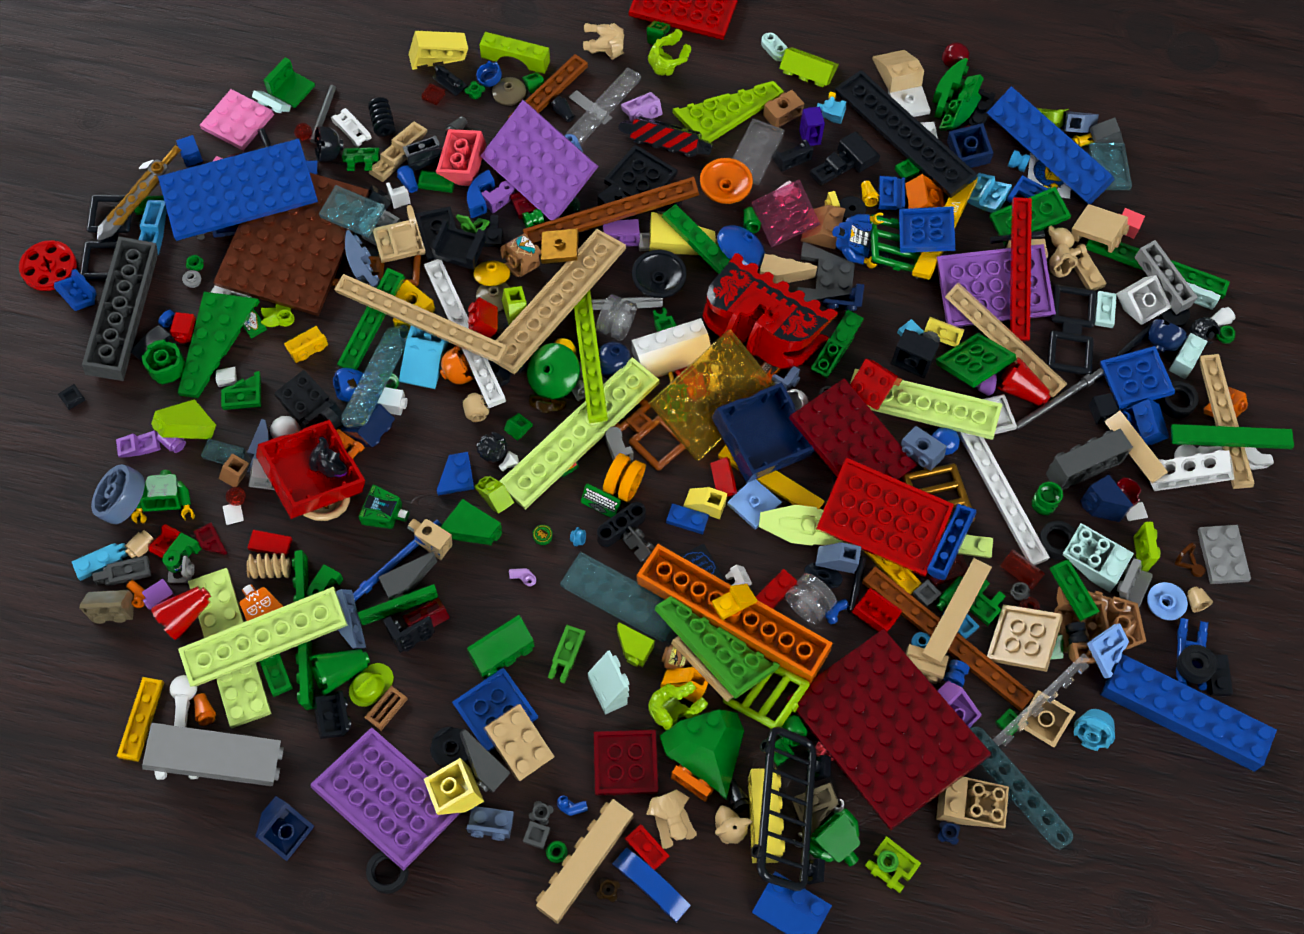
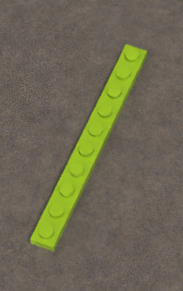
M589 290L574 307L590 424L608 421L591 292Z

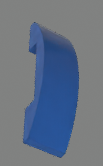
M627 847L612 863L624 876L631 879L654 900L676 923L691 906L664 878Z

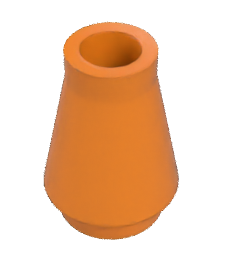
M200 693L195 695L193 698L195 721L201 726L213 723L216 712L209 703L206 694Z

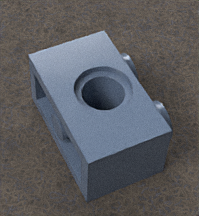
M917 426L901 442L902 451L906 452V455L918 462L920 466L930 471L944 458L947 448L945 444Z

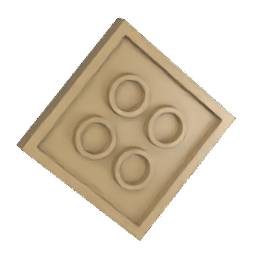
M1003 604L987 657L996 663L1047 672L1062 623V614Z

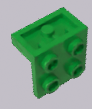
M286 57L264 79L267 93L291 105L293 108H296L315 87L314 82L293 71L291 60Z

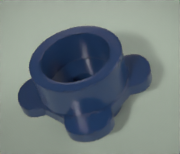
M942 821L939 824L941 829L940 834H938V840L940 842H950L952 845L957 844L960 826Z

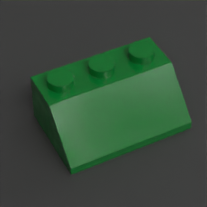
M520 615L469 646L467 650L470 661L484 680L502 667L511 666L519 656L528 655L535 646L527 627Z

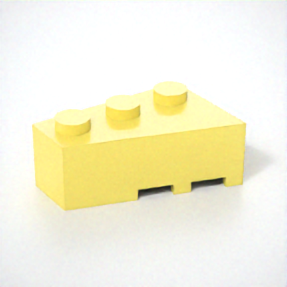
M415 31L409 51L412 70L417 69V66L426 64L430 67L433 66V63L443 61L446 64L465 60L468 51L465 33Z

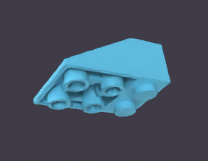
M411 326L406 339L399 382L435 389L440 369H442L441 359L447 352L450 342Z

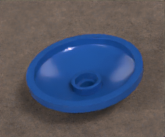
M736 225L724 226L717 235L718 245L730 260L735 253H739L743 256V265L755 263L758 267L762 265L765 254L764 247L752 232Z

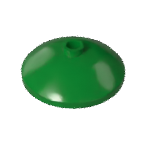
M558 343L546 344L537 349L531 356L527 367V378L533 391L539 396L551 399H559L568 395L575 388L580 375V365L575 353L567 346ZM550 367V371L547 373L546 368Z

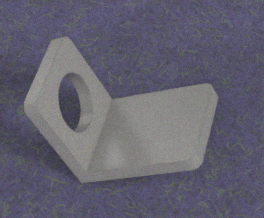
M183 556L181 571L183 577L176 579L173 577V573L169 572V584L188 583V581L192 580L194 564L187 556Z

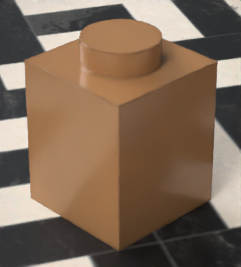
M232 453L222 466L219 479L236 488L246 475L249 463Z

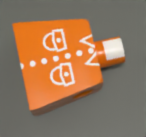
M250 584L242 589L246 598L242 599L239 603L247 621L283 607L265 587H261L256 591L254 586Z

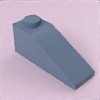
M341 589L336 591L348 626L338 629V631L353 649L367 648L352 590Z

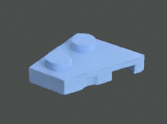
M1120 623L1114 624L1087 643L1104 678H1110L1113 675L1111 670L1115 663H1119L1122 652L1129 643Z

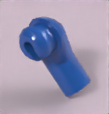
M846 599L828 606L825 618L829 624L837 623L839 611L849 608Z
M564 795L557 799L559 810L569 816L588 811L586 801L574 804Z

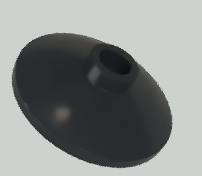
M810 563L804 569L805 577L818 587L833 589L842 584V575L837 570L815 566L816 563Z

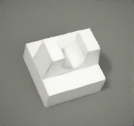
M735 565L725 575L727 580L735 579V583L732 585H752L743 566Z

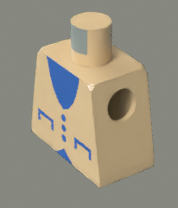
M413 519L407 527L414 532L416 543L428 552L434 551L435 556L439 560H442L453 545L452 534L428 519H425L422 523Z

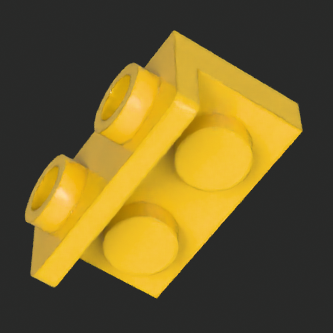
M315 326L284 343V346L295 363H298L299 361L306 360L310 355L322 351L328 346L325 335Z

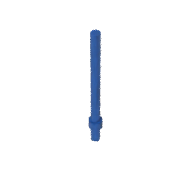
M437 519L433 522L439 527L442 525ZM415 539L367 581L364 580L359 585V588L353 593L355 601L364 593L367 594L373 589L372 586L380 580L379 576L388 573L419 546Z

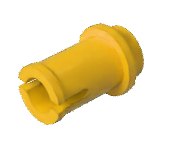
M1091 133L1082 136L1076 135L1072 138L1080 147L1094 143L1093 139L1088 140V138H1092Z

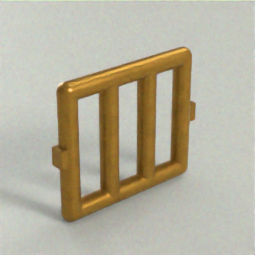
M954 463L934 467L931 471L924 467V470L907 473L902 476L904 483L913 486L911 480L951 472L953 482L930 486L920 490L934 494L957 488L960 498L948 502L954 504V507H957V504L972 508L958 468Z

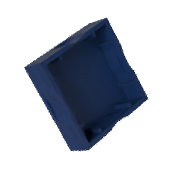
M782 382L761 390L751 397L739 399L716 409L711 417L746 483L810 457L815 452V449L789 419L790 415L796 412V409Z

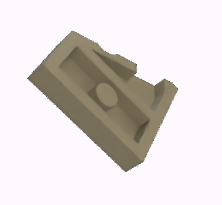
M831 783L814 789L811 834L839 804ZM805 793L795 796V798L805 801ZM793 802L798 818L803 822L804 805Z

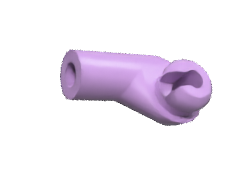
M509 569L510 579L520 578L527 586H533L536 583V577L529 569Z

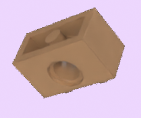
M790 90L787 93H782L778 98L768 101L764 105L763 116L774 129H777L802 115L804 102L793 90Z

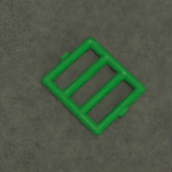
M877 216L878 221H884L881 225L900 230L898 219H887ZM870 222L872 224V261L891 266L893 270L900 271L902 269L912 272L920 257V252L900 253V248L879 243L878 237L900 242V235L877 229V225ZM879 250L914 259V265L879 256Z

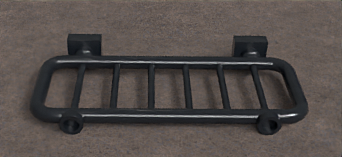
M774 727L769 731L767 740H763L760 744V750L766 753L759 841L758 844L752 847L751 856L757 858V871L764 881L792 891H801L807 884L824 882L825 860L820 858L809 860L814 781L830 777L831 757L827 755L816 757V749L810 739L785 728ZM779 735L804 745L808 751V760L775 748L776 736ZM774 752L806 764V780L773 768ZM773 773L806 785L805 801L772 789ZM771 793L804 805L803 822L770 810ZM769 814L803 826L802 843L768 831ZM768 836L801 847L800 864L767 853ZM766 857L799 868V881L796 883L768 873L765 865Z

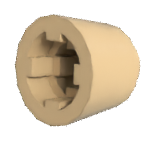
M1193 587L1187 592V599L1194 613L1208 608L1213 603L1212 599L1202 588Z

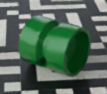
M1054 482L1042 483L1032 498L1033 509L1041 515L1052 514L1063 498V491Z

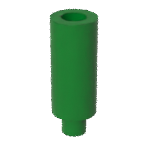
M959 576L938 598L939 603L936 605L938 610L943 611L944 608L948 607L963 577Z

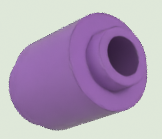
M157 432V440L169 451L178 453L186 445L184 438H164Z

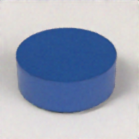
M172 310L165 311L160 316L158 323L163 328L170 327L175 313Z

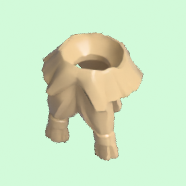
M585 23V32H597L601 36L597 40L584 41L583 49L591 54L605 52L614 60L624 54V29L615 23L610 25H591Z
M677 789L663 796L652 798L646 815L655 816L663 849L673 846L671 838L678 841L685 838L690 840L697 836L684 809L690 797Z

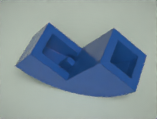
M489 170L478 175L469 186L467 203L471 219L487 213L486 201L482 192L487 190L490 193L495 190V182Z

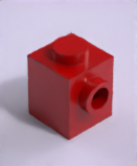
M175 312L170 333L175 341L180 343L191 342L196 324L194 314Z

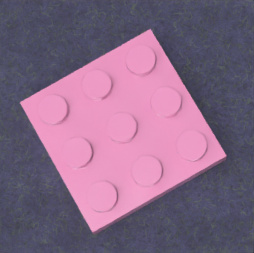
M230 89L203 120L200 127L202 130L244 151L256 137L258 130L267 124L274 113L273 110Z

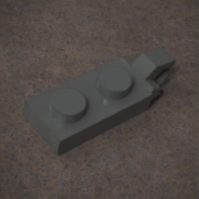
M148 556L107 564L103 571L92 573L93 581L96 585L105 584L106 586L152 576Z

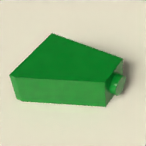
M464 499L460 501L441 526L442 529L452 534V540L491 545L494 540L497 541L502 535V527L499 521Z

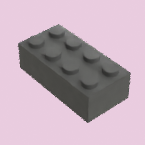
M1121 428L1116 431L1109 430L1098 439L1094 437L1083 446L1079 444L1067 453L1061 452L1054 457V461L1049 465L1046 476L1050 482L1058 484L1063 491L1121 464L1133 446Z

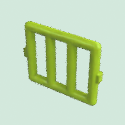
M779 666L773 673L783 678L759 712L749 707L772 674L756 684L742 703L733 698L728 702L723 699V703L771 729L782 727L791 712L795 713L799 707L798 702L809 688L810 682ZM790 681L799 685L775 721L766 717Z

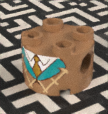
M525 233L501 246L502 259L506 258L507 262L505 265L508 266L510 272L516 277H522L540 266L539 255L541 250L537 245H533Z

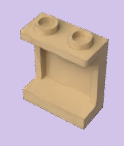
M1088 204L1072 227L1074 241L1079 242L1081 237H1085L1108 245V252L1112 253L1115 247H1119L1122 236L1126 235L1129 231L1128 217Z

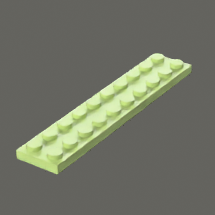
M632 357L622 369H619L603 384L608 421L589 424L585 401L499 482L505 485L510 496L526 510L593 447L610 427H614L659 384V379Z

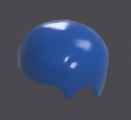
M488 61L486 64L481 65L476 73L478 82L485 87L495 86L502 77L501 68L498 63Z
M941 427L931 435L947 446L945 455L953 454L959 447L960 438L953 429Z

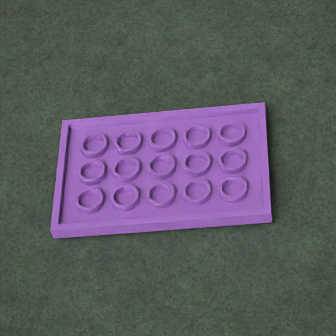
M524 100L521 101L480 156L550 220L560 217L599 167Z
M1044 244L1031 245L1030 318L1055 315ZM1011 248L937 256V269L946 323L956 327L974 325L945 298L957 283H960L1001 322L1010 321Z
M373 728L369 729L311 783V788L403 871L460 814L438 815L424 781L428 776Z

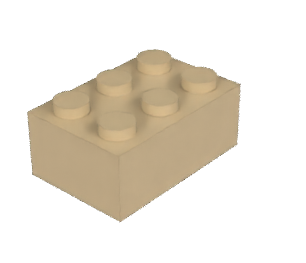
M521 704L514 706L483 727L485 733L517 781H521L554 758V755Z

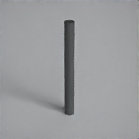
M330 85L310 138L311 143H316L314 142L316 127L323 126L336 91L335 85Z

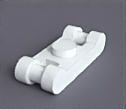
M346 108L341 110L340 114H335L331 117L332 122L347 135L357 148L362 145V142L372 138L366 128Z

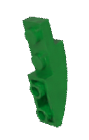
M967 58L953 65L940 80L932 101L938 104L934 117L941 119L943 112L946 113L949 106L947 99L951 100L952 95L957 94L958 88L962 89L965 80L962 76H966L969 66H966Z
M981 75L968 76L958 99L951 100L939 127L941 131L960 126L974 112L982 97L978 93L984 80Z
M847 310L833 335L826 342L811 370L828 378L850 346L864 318Z

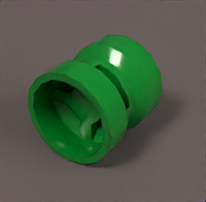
M534 209L531 213H522L526 228L545 223L543 214L539 209Z

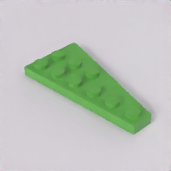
M672 596L656 605L654 609L735 699L775 672L780 666L776 662L771 663L765 659L764 655L759 651L756 653L749 649L746 643L721 627L716 628L709 623L710 620L705 617L700 618L692 613L691 608Z

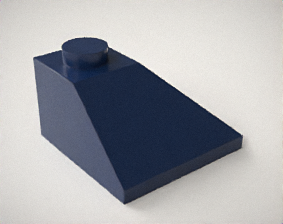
M275 796L261 814L256 837L284 860L288 861L315 826L289 804Z

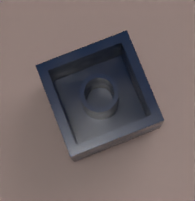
M983 123L949 131L947 139L949 149L970 168L991 163L993 150Z

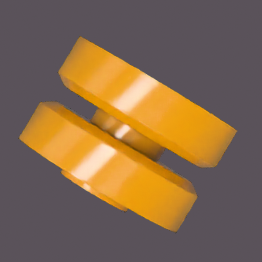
M619 453L608 470L603 484V491L611 495L618 492L619 499L626 502L631 501L642 481L646 464L637 460L631 463L630 457Z

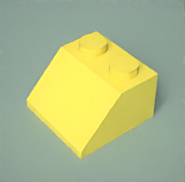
M461 758L424 779L438 815L467 812L484 802L471 768Z

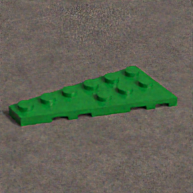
M211 292L203 293L178 390L179 396L199 398L210 381L213 371L219 367L224 354H227L240 334V329L251 317L253 309L260 303L259 299Z

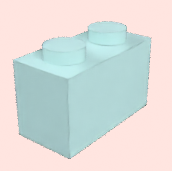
M1190 333L1168 371L1186 379L1208 341Z

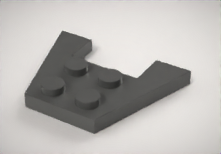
M803 242L801 260L818 262L815 289L797 288V290L805 293L804 300L806 302L811 300L823 302L824 299L838 300L849 298L850 290L853 286L855 263Z

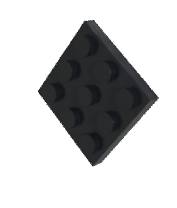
M634 145L606 176L604 183L608 186L614 184L617 188H621L625 195L629 197L668 185L677 175L678 170L639 146Z

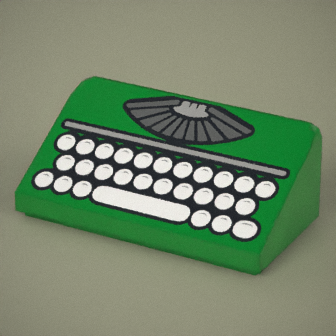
M590 484L585 485L581 498L582 504L610 518L619 512L621 508L620 499Z

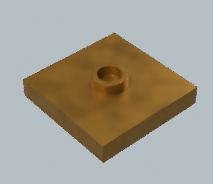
M578 228L542 232V264L577 261Z

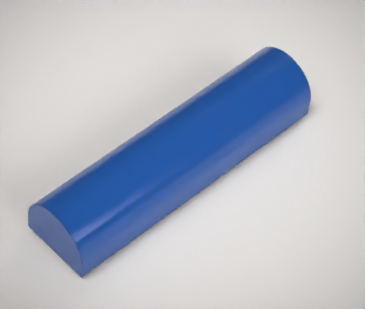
M957 504L927 568V572L932 577L939 580L946 579L977 513L975 509Z

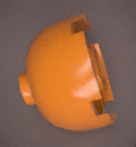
M458 346L450 349L443 355L441 359L442 369H440V373L445 380L448 378L450 382L457 385L468 383L474 379V376H471L472 371L464 354H460L459 350L461 348Z

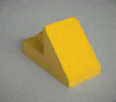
M748 584L730 586V592L713 600L712 605L721 620H724L757 602V599Z

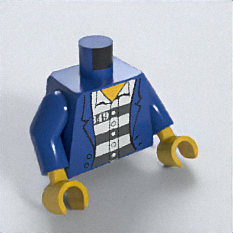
M877 213L874 216H870V214H856L847 218L846 222H841L839 226L834 227L832 234L834 237H837L836 247L842 251L848 261L862 265L866 263L869 268L877 266V264L871 262L872 256L867 258L872 229L870 222L876 225L883 223L884 221L877 220V216H883V213Z

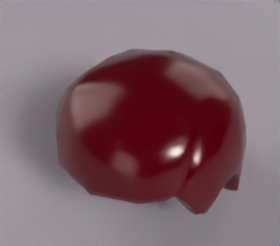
M958 42L949 44L942 54L943 62L949 67H952L964 58L969 59L967 47Z
M1126 477L1116 482L1133 506H1135L1140 501L1138 498L1141 492L1139 485L1131 478Z

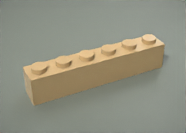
M614 799L610 803L606 802L600 810L601 816L597 821L594 819L587 828L589 833L585 838L581 837L575 845L576 851L572 856L569 854L562 863L563 869L559 874L556 872L549 881L550 887L546 892L543 890L536 899V902H538L536 905L537 909L557 924L633 819L634 814Z

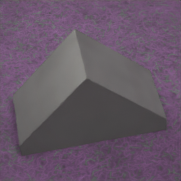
M1115 117L1089 128L1094 143L1122 145L1124 143Z

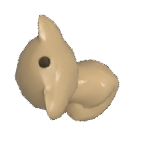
M1049 226L1048 232L1052 243L1057 247L1055 253L1049 259V270L1056 277H1064L1078 264L1077 258L1071 255L1069 249L1075 242L1074 237L1066 228Z
M722 805L715 815V834L725 844H738L744 839L748 826L753 821L748 818H740L732 809Z

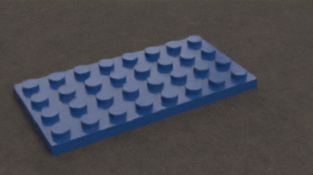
M299 139L158 176L176 241L318 202Z

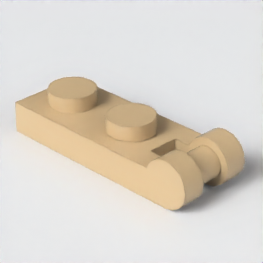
M1080 244L1075 249L1069 248L1072 256H1080L1079 259L1077 258L1078 264L1074 267V270L1086 289L1098 290L1105 287L1106 282L1087 253L1086 246Z

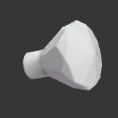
M508 451L499 468L504 472L507 468L515 467L519 463L518 456Z

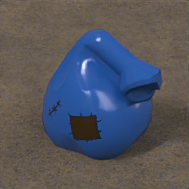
M353 368L337 370L333 377V385L339 400L351 402L358 398L360 402H371L370 393L373 387L371 377Z

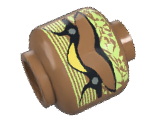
M672 644L669 647L666 646L661 662H664L666 669L690 667V663Z

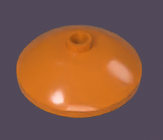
M720 158L711 161L703 168L700 175V186L704 194L711 200L723 204H731L743 200L750 193L753 184L752 174L748 167L742 162L731 158Z

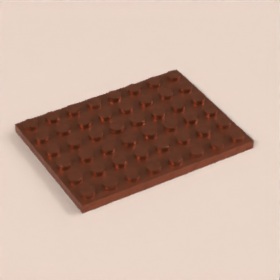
M310 173L318 202L240 223L215 277L214 285L319 316L346 251V231L349 230L353 234L369 196V190Z

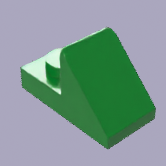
M654 20L647 27V43L654 45L657 39L665 37L670 30V24Z

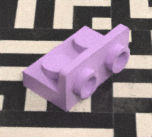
M652 92L621 104L622 111L629 116L630 121H634L640 116L653 119L663 114L660 99Z

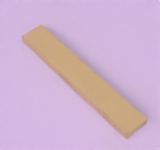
M973 558L922 653L923 657L939 665L941 664L992 568L991 566Z

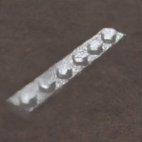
M627 67L566 134L575 135L581 145L639 83L641 75Z
M1083 653L1002 730L993 741L998 746L1001 744L1006 746L1014 738L1011 734L1016 730L1021 732L1029 724L1026 720L1031 715L1034 717L1038 716L1044 710L1042 705L1046 701L1051 703L1059 695L1057 691L1062 686L1066 689L1074 681L1072 678L1077 672L1082 674L1089 667L1087 662L1090 659Z

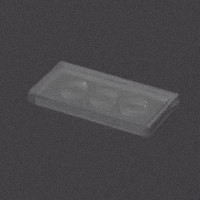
M752 119L733 159L745 164L752 174L753 184L759 185L785 130L756 119Z

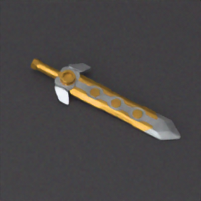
M175 145L162 161L150 160L139 167V170L146 172L98 226V241L115 234L138 205L158 185V176L171 173L168 165L180 153L181 149Z

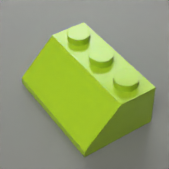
M791 47L786 48L779 69H782L784 74L790 76L796 74L803 81L808 82L810 79L815 81V85L824 87V85L830 84L839 64Z

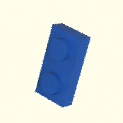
M672 504L666 523L703 534L709 514Z

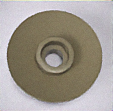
M506 77L493 86L492 95L499 104L512 106L520 103L525 98L526 87L519 79Z
M505 282L497 286L480 285L476 292V300L480 297L497 306L498 312L504 310L502 304L503 290L510 287Z

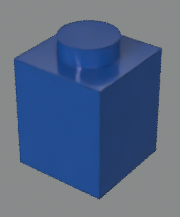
M193 135L176 140L178 147L181 149L180 153L186 167L203 162Z

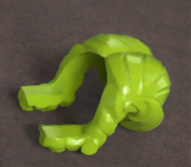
M675 29L668 36L657 39L656 43L652 46L648 55V62L655 74L670 76L677 65L679 66L681 63L687 62V57H689L691 52L690 45L685 44L679 54V58L674 60L672 56L665 53L661 48L662 46H673L679 42L683 34L681 30Z
M690 681L680 687L666 684V686L655 691L649 701L648 708L655 722L663 726L665 730H669L682 717L691 718L698 716L706 708L708 702L701 697L688 708L678 701L696 690V686Z

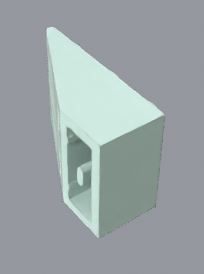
M1081 523L1062 555L1069 559L1091 582L1111 592L1134 553Z
M610 650L588 672V680L605 715L627 705V697H629L628 685H630L626 674H621L619 668L621 665L617 656H612Z

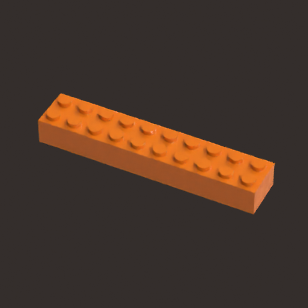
M660 544L656 545L637 574L638 585L664 600L672 596L691 608L692 613L700 618L705 617L710 620L709 623L716 628L721 627L746 643L749 649L756 653L759 651L764 655V658L778 663L780 667L808 680L810 684L831 651L832 642L758 600L753 605L721 620L712 605V601L730 592V586L732 585Z

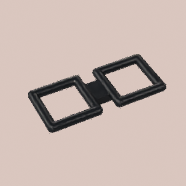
M92 195L86 228L87 232H98V226H95L98 202H121L126 195ZM132 213L113 236L100 241H86L84 243L80 274L86 280L107 279L108 273H88L91 248L115 249L119 233L130 232Z
M1058 284L1053 286L1056 314L1051 315V321L1061 323L1062 332L1051 331L1049 335L1047 365L1052 370L1081 375L1092 373L1094 339L1091 336L1081 334L1082 327L1093 328L1095 325L1097 295L1095 290ZM1060 292L1089 297L1087 320L1059 316ZM1057 339L1086 343L1084 367L1055 363Z

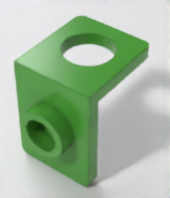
M459 214L456 216L462 230L475 234L478 229L484 230L490 224V221L478 218L472 223L468 216ZM483 223V225L480 228H475L477 225Z

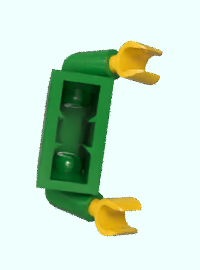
M162 470L160 475L148 476L145 481L142 498L131 519L137 523V518L141 516L140 521L144 524L147 517L142 513V510L143 512L181 509V506L184 508L181 512L183 519L186 521L185 514L188 512L191 513V517L194 519L195 514L189 507L191 501L188 488L182 481H178L177 476L169 470Z

